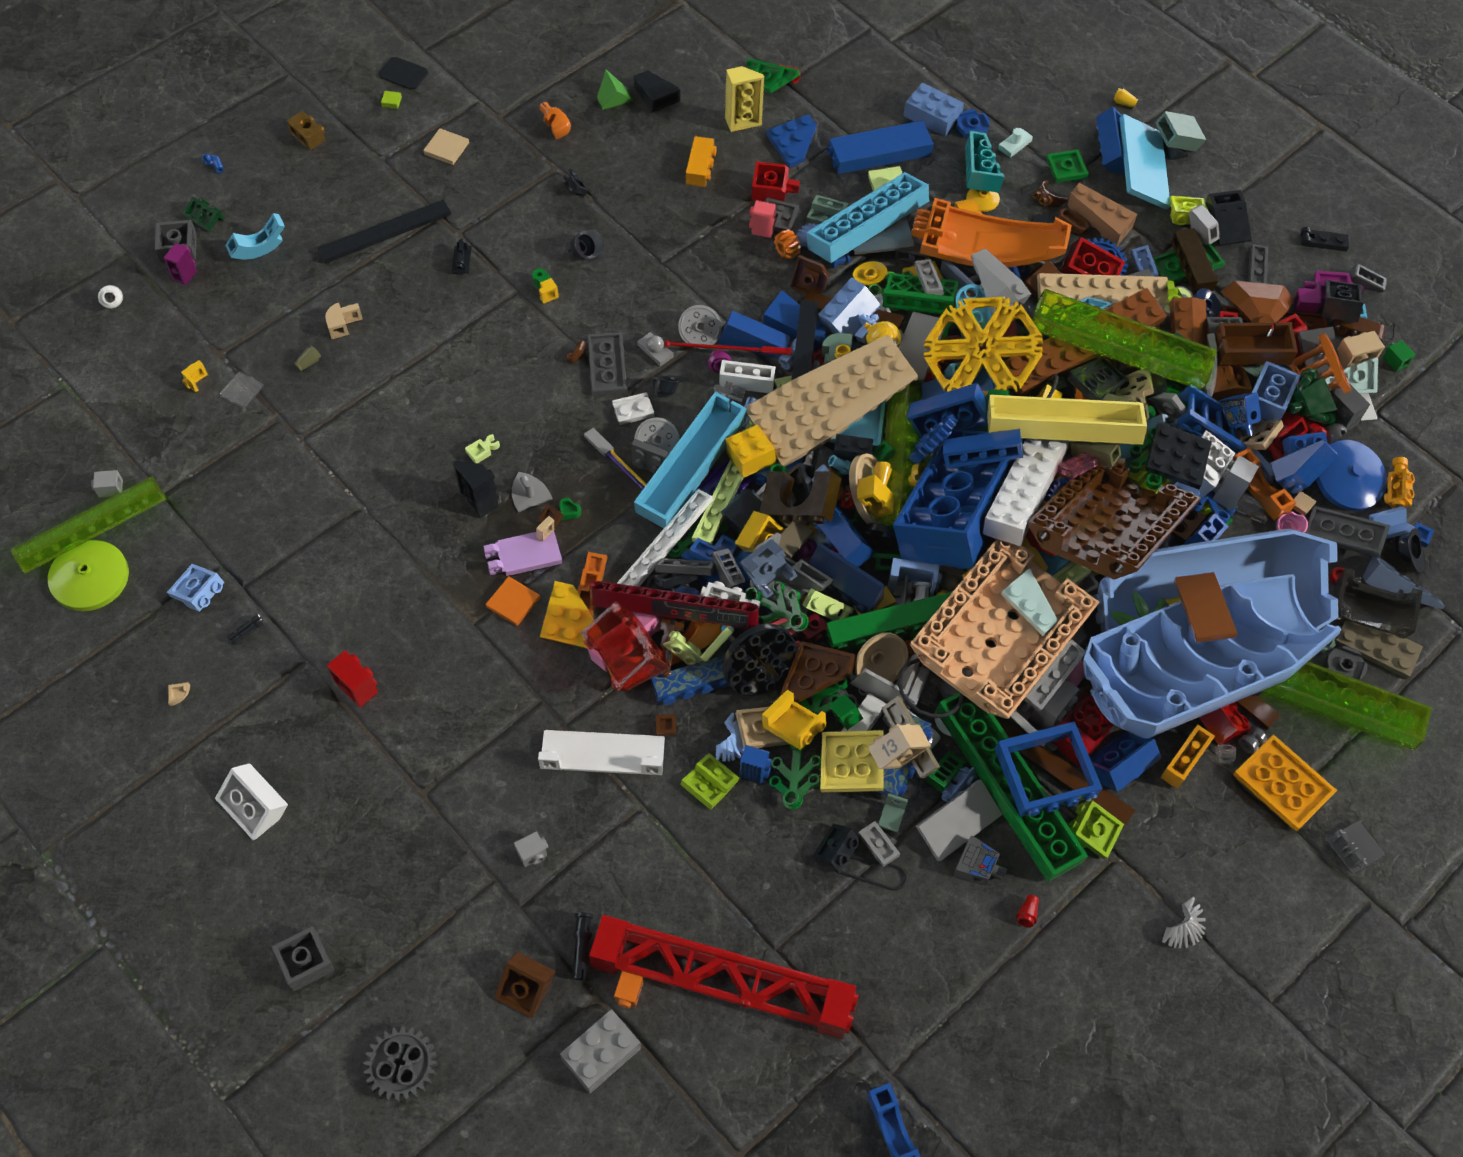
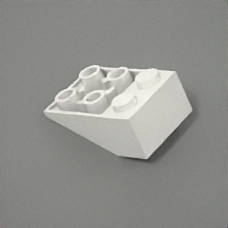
M1207 430L1201 437L1212 441L1203 483L1199 489L1201 498L1216 487L1235 455L1229 447Z

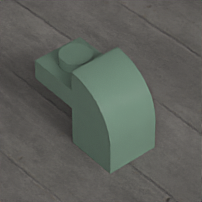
M835 333L824 340L822 345V357H825L824 364L836 359L834 353H836L837 346L848 345L851 350L852 334Z

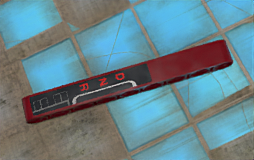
M594 581L589 585L590 604L596 607L745 629L758 625L759 606L754 603L603 581Z

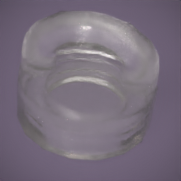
M1228 744L1216 746V761L1223 765L1234 762L1236 747Z

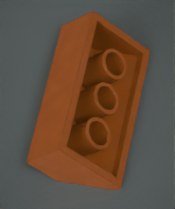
M1193 297L1173 298L1169 302L1171 337L1175 332H1178L1202 350L1207 348L1206 300ZM1203 357L1201 358V360L1199 361V363H1203V362H1204V361H1203Z

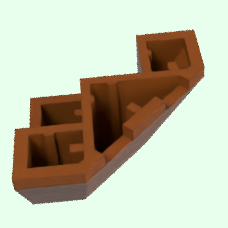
M1233 281L1220 291L1230 305L1236 306L1248 323H1272L1273 325L1288 311L1294 300L1283 285Z

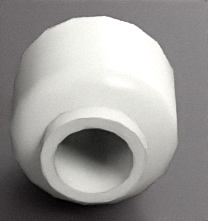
M107 285L100 289L98 299L102 306L112 309L122 303L123 294L118 287Z

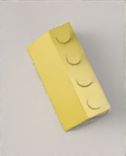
M743 66L726 70L725 119L731 132L762 125L764 75Z

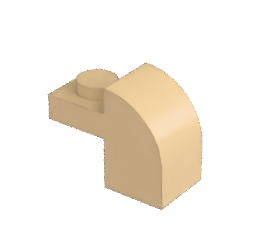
M336 303L327 310L325 319L331 338L335 339L349 335L346 324L362 320L358 303L340 308L339 303Z

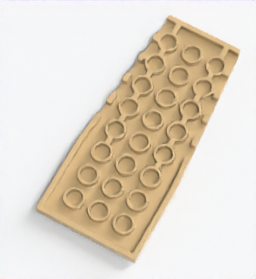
M885 335L770 392L746 406V415L754 426L759 425L775 448L777 461L786 467L835 438L836 434L849 428L850 424L862 419L863 415L869 411L875 410L880 403L889 400L899 390L905 389L906 385L913 380L916 381L918 375L891 337Z

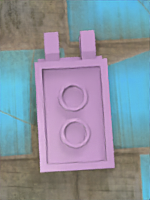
M554 531L542 542L537 539L536 532L498 540L495 544L484 546L486 559L499 557V560L488 562L490 575L505 572L506 576L562 564Z

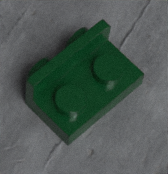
M194 197L191 198L182 213L209 232L218 218L222 220L226 218L221 215L222 211L215 206L210 208L208 206L210 203L202 198L198 200Z

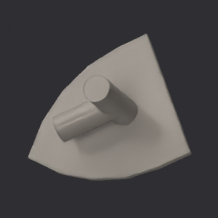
M518 472L512 486V499L518 512L553 499L547 487L539 479L529 474Z

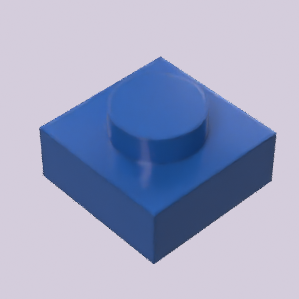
M1416 522L1414 527L1420 533L1422 546L1426 548L1434 530Z

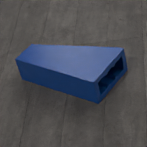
M781 290L764 313L763 324L785 333L795 340L797 337L800 305ZM817 320L813 346L815 351L821 348L824 340L827 338V328Z
M732 310L717 343L739 347L762 348L763 346L789 348L791 346L789 344L791 336ZM751 351L775 358L782 356L780 354H764L761 351Z

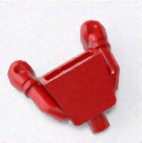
M1284 412L1281 418L1284 427L1267 450L1270 452L1273 461L1284 457L1282 453V440L1285 438L1304 435L1306 432L1308 434L1326 432L1327 437V431L1324 427L1314 422L1312 423L1307 418H1303L1299 413Z

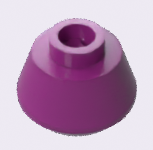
M715 350L709 357L708 367L711 371L720 373L722 360L732 361V359L725 351Z

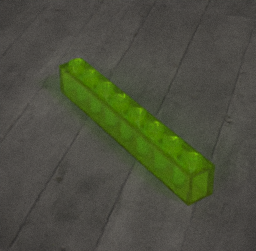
M151 476L14 547L10 551L23 573L26 574L167 499Z

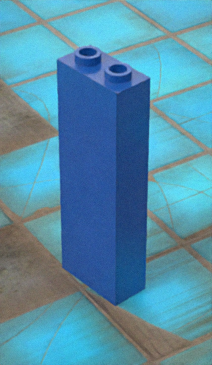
M922 120L831 138L829 146H827V153L832 158L833 168H836L838 174L932 156L934 144Z

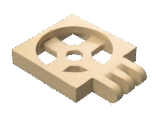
M1148 367L1126 375L1129 381L1128 387L1121 390L1118 388L1115 390V395L1146 403L1145 397L1154 393ZM1141 376L1147 377L1146 380L1141 382L1136 380V378Z
M1260 420V422L1252 424L1253 435L1242 437L1240 427L1236 428L1237 439L1246 444V449L1266 450L1284 425L1281 420ZM1247 437H1251L1248 442H1244ZM1261 437H1265L1262 442H1256Z

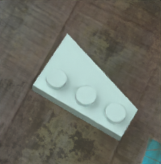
M1372 357L1343 369L1348 382L1359 393H1377L1378 357ZM1330 376L1327 379H1325L1326 383L1329 384L1333 382L1335 376Z
M1030 568L1001 592V595L1042 636L1058 623L1057 617Z

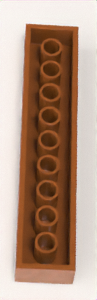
M1145 288L1044 340L1043 344H1037V347H1043L1042 357L1022 388L1020 389L1017 385L1018 392H1015L1012 388H1009L1013 396L1025 397L1036 391L1041 383L1050 375L1056 373L1061 378L1069 374L1070 370L1090 363L1160 326L1167 315L1148 288ZM1015 356L1005 360L1004 363L1012 375L1017 377L1028 364L1029 358L1027 356ZM1052 378L1049 382L1045 384V386L1047 384L1052 383L1055 380V378Z

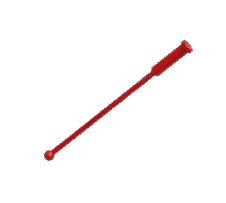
M664 341L665 347L682 346L761 351L764 354L791 356L792 347L763 346L762 348Z

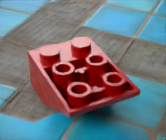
M1089 694L1057 725L1075 722L1088 755L1095 750L1114 727V724L1104 716L1094 698ZM1069 738L1052 742L1058 747L1057 750L1078 767L1080 766Z

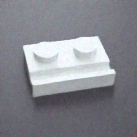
M647 392L612 401L619 425L654 417V411Z

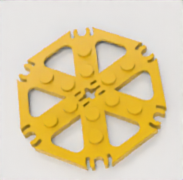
M1004 296L962 299L963 303L960 300L958 301L959 308L955 309L950 305V312L946 308L924 341V348L930 349L929 352H924V360L944 392L971 385L982 367H984L994 382L995 389L1008 390L1012 388L1015 392H1018L1017 385L1020 389L1022 388L1042 357L1043 347L1036 346L1037 344H1043L1042 334L1021 304L1019 306L1017 301L1014 305L1009 306L1010 298L1005 299ZM975 308H996L989 322L982 329L972 314V310ZM1014 319H1020L1030 333L1029 336L1002 337ZM953 322L957 325L965 339L938 340V337L945 326ZM986 345V350L980 351V347ZM1027 356L1029 362L1022 373L1014 377L1001 357ZM964 359L950 380L943 376L937 366L940 360ZM982 391L986 397L988 391Z

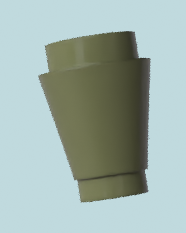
M313 346L307 347L294 364L302 371L318 362L322 356Z

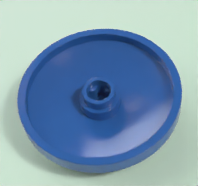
M1340 440L1330 444L1338 453V457L1316 479L1322 494L1337 507L1348 511H1362L1376 504L1384 495L1387 486L1386 471L1379 457L1369 447L1356 441Z

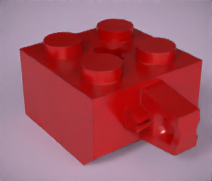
M756 161L751 200L766 202L767 198L785 202L786 193H799L800 181L788 178L789 168L786 165Z

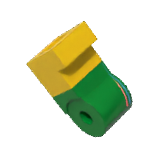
M542 268L534 270L532 272L533 284L535 288L539 289L542 303L545 304L558 298V287L547 271Z

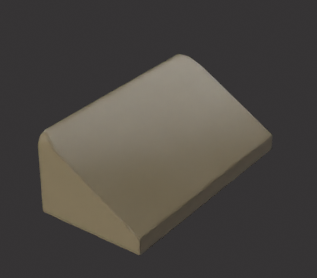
M792 521L781 533L779 546L784 550L787 557L792 558L814 532L807 525Z

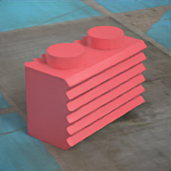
M757 200L754 207L751 206L750 217L752 218L749 223V228H752L751 234L772 238L775 225V203L769 204L768 202H759Z

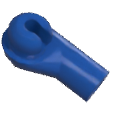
M209 154L202 156V161L206 165L214 167L217 173L224 171L219 157Z

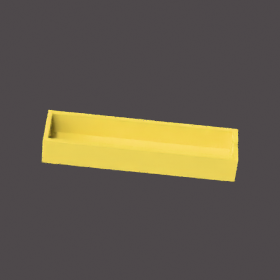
M990 395L987 410L988 433L1020 429L1021 438L1036 440L1048 439L1055 441L1067 440L1074 442L1086 441L1093 443L1143 445L1147 430L1144 405L1140 402Z

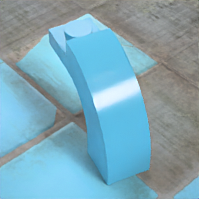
M273 213L264 228L252 235L233 233L225 245L230 257L254 259L268 254L283 241L280 233L285 225L280 215Z

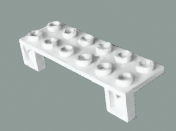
M545 730L542 752H539L538 757L540 769L662 775L665 737Z

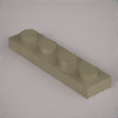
M895 697L882 707L891 726L896 724L916 725L901 697ZM930 748L911 760L920 778H925L940 768Z

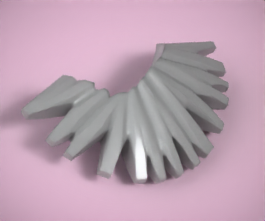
M1194 897L1182 904L1185 916L1184 921L1173 927H1166L1162 940L1163 943L1168 940V946L1170 947L1173 944V948H1176V946L1181 948L1183 944L1185 948H1188V941L1194 946L1196 945L1195 942H1199L1198 938H1203L1201 934L1204 935L1203 930L1206 927L1198 922L1206 921V919L1197 918L1203 912V909L1198 910L1200 904L1192 907L1195 900Z

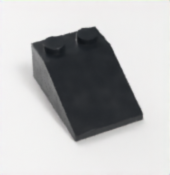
M1326 280L1321 310L1322 317L1329 321L1337 319L1349 324L1353 322L1358 323L1363 306L1362 285Z

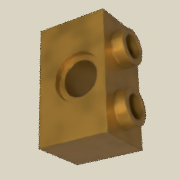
M303 111L287 120L290 133L309 150L326 141L325 130L322 125L317 124L310 115Z

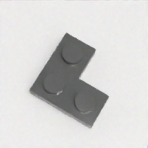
M767 198L765 203H775L776 205L775 218L777 220L774 225V231L781 232L787 229L791 231L799 211V205Z

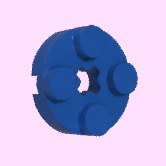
M971 109L960 114L956 126L963 135V138L968 139L970 131L987 134L990 121L983 112L980 114L977 113V110Z

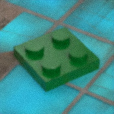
M1078 149L1047 154L1046 161L1056 183L1088 177V171Z

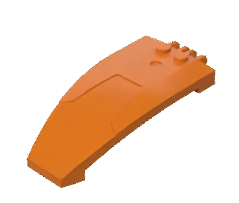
M934 198L931 211L925 209L917 210V217H915L913 223L914 228L911 230V234L914 237L923 239L919 252L921 254L974 266L971 255L986 248L1006 267H1017L1064 255L1067 250L1072 225L1057 217L1054 223L999 218L950 206L951 202Z

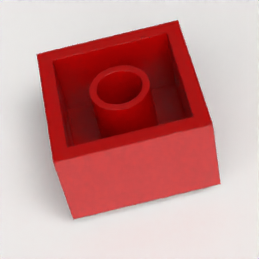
M344 650L327 664V668L334 683L357 706L362 707L378 693L376 688L377 682L372 677L374 675L367 666L363 667L360 664L361 661L354 653L350 655Z

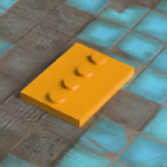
M1274 734L1233 774L1296 832L1337 791Z

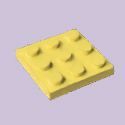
M884 731L822 732L821 792L883 791L884 769H879L868 747L874 744V739L884 735Z

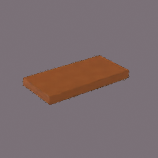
M1214 572L1175 577L1174 583L1196 643L1237 637L1235 625Z

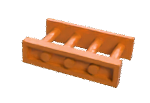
M1326 333L1318 336L1321 342L1318 344V347L1295 358L1292 364L1286 365L1290 371L1299 375L1308 368L1318 369L1326 364L1330 365L1328 370L1319 374L1318 379L1323 377L1327 379L1330 376H1335L1333 382L1327 384L1329 391L1335 388H1341L1345 394L1352 391L1334 346ZM1320 353H1325L1322 359L1298 370L1297 365Z

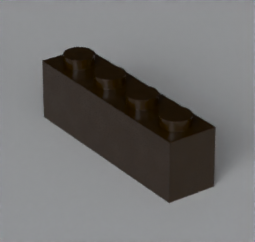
M1195 228L1175 231L1171 243L1193 295L1202 288L1213 292L1218 283V277L1212 269L1211 261L1208 260L1206 249L1201 244L1200 236Z

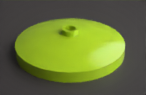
M99 540L79 542L65 549L53 561L48 573V587L57 602L68 609L75 611L99 609L115 600L125 588L129 576L128 564L121 551L110 543Z

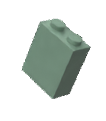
M1164 111L1155 122L1167 147L1196 152L1206 141L1194 116Z

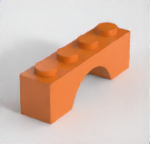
M1247 448L1236 454L1233 458L1234 461H1236L1238 456H1241L1259 466L1247 490L1270 517L1277 521L1281 515L1291 512L1296 501L1285 488L1281 490L1275 489L1266 481L1261 470V461L1253 451Z

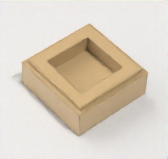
M1301 491L1294 498L1296 504L1293 509L1306 516L1316 501Z
M548 516L536 528V537L541 542L554 531L553 518Z

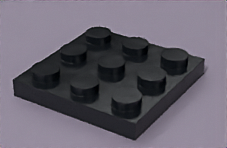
M1158 422L1155 427L1145 471L1199 490L1203 483L1212 441Z

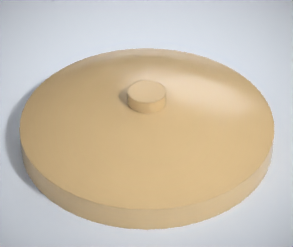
M871 454L856 456L849 470L850 490L856 509L867 524L879 523L888 526L893 519L894 506L892 514L876 518L869 511V507L864 506L857 499L858 479L874 475L873 467L879 461ZM888 480L887 487L893 493L890 480Z

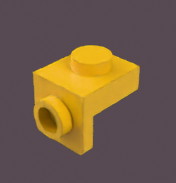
M200 360L181 371L184 378L182 382L195 393L199 391L196 382L208 375Z

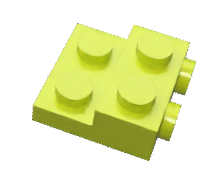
M1170 196V217L1172 223L1176 225H1191L1189 210L1196 206L1203 205L1207 209L1204 198Z

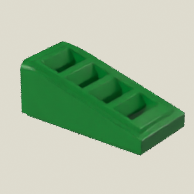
M948 751L938 763L940 768L928 775L926 782L942 793L966 762L951 751ZM951 758L952 760H954L956 763H958V766H955L953 763L948 761V759ZM946 763L948 766H950V767L953 768L954 770L951 771V770L948 769L946 766H944V764ZM940 769H942V770H944L945 772H947V773L949 774V776H947V775H945L943 772H941ZM936 774L944 778L945 781H942L940 778H938Z

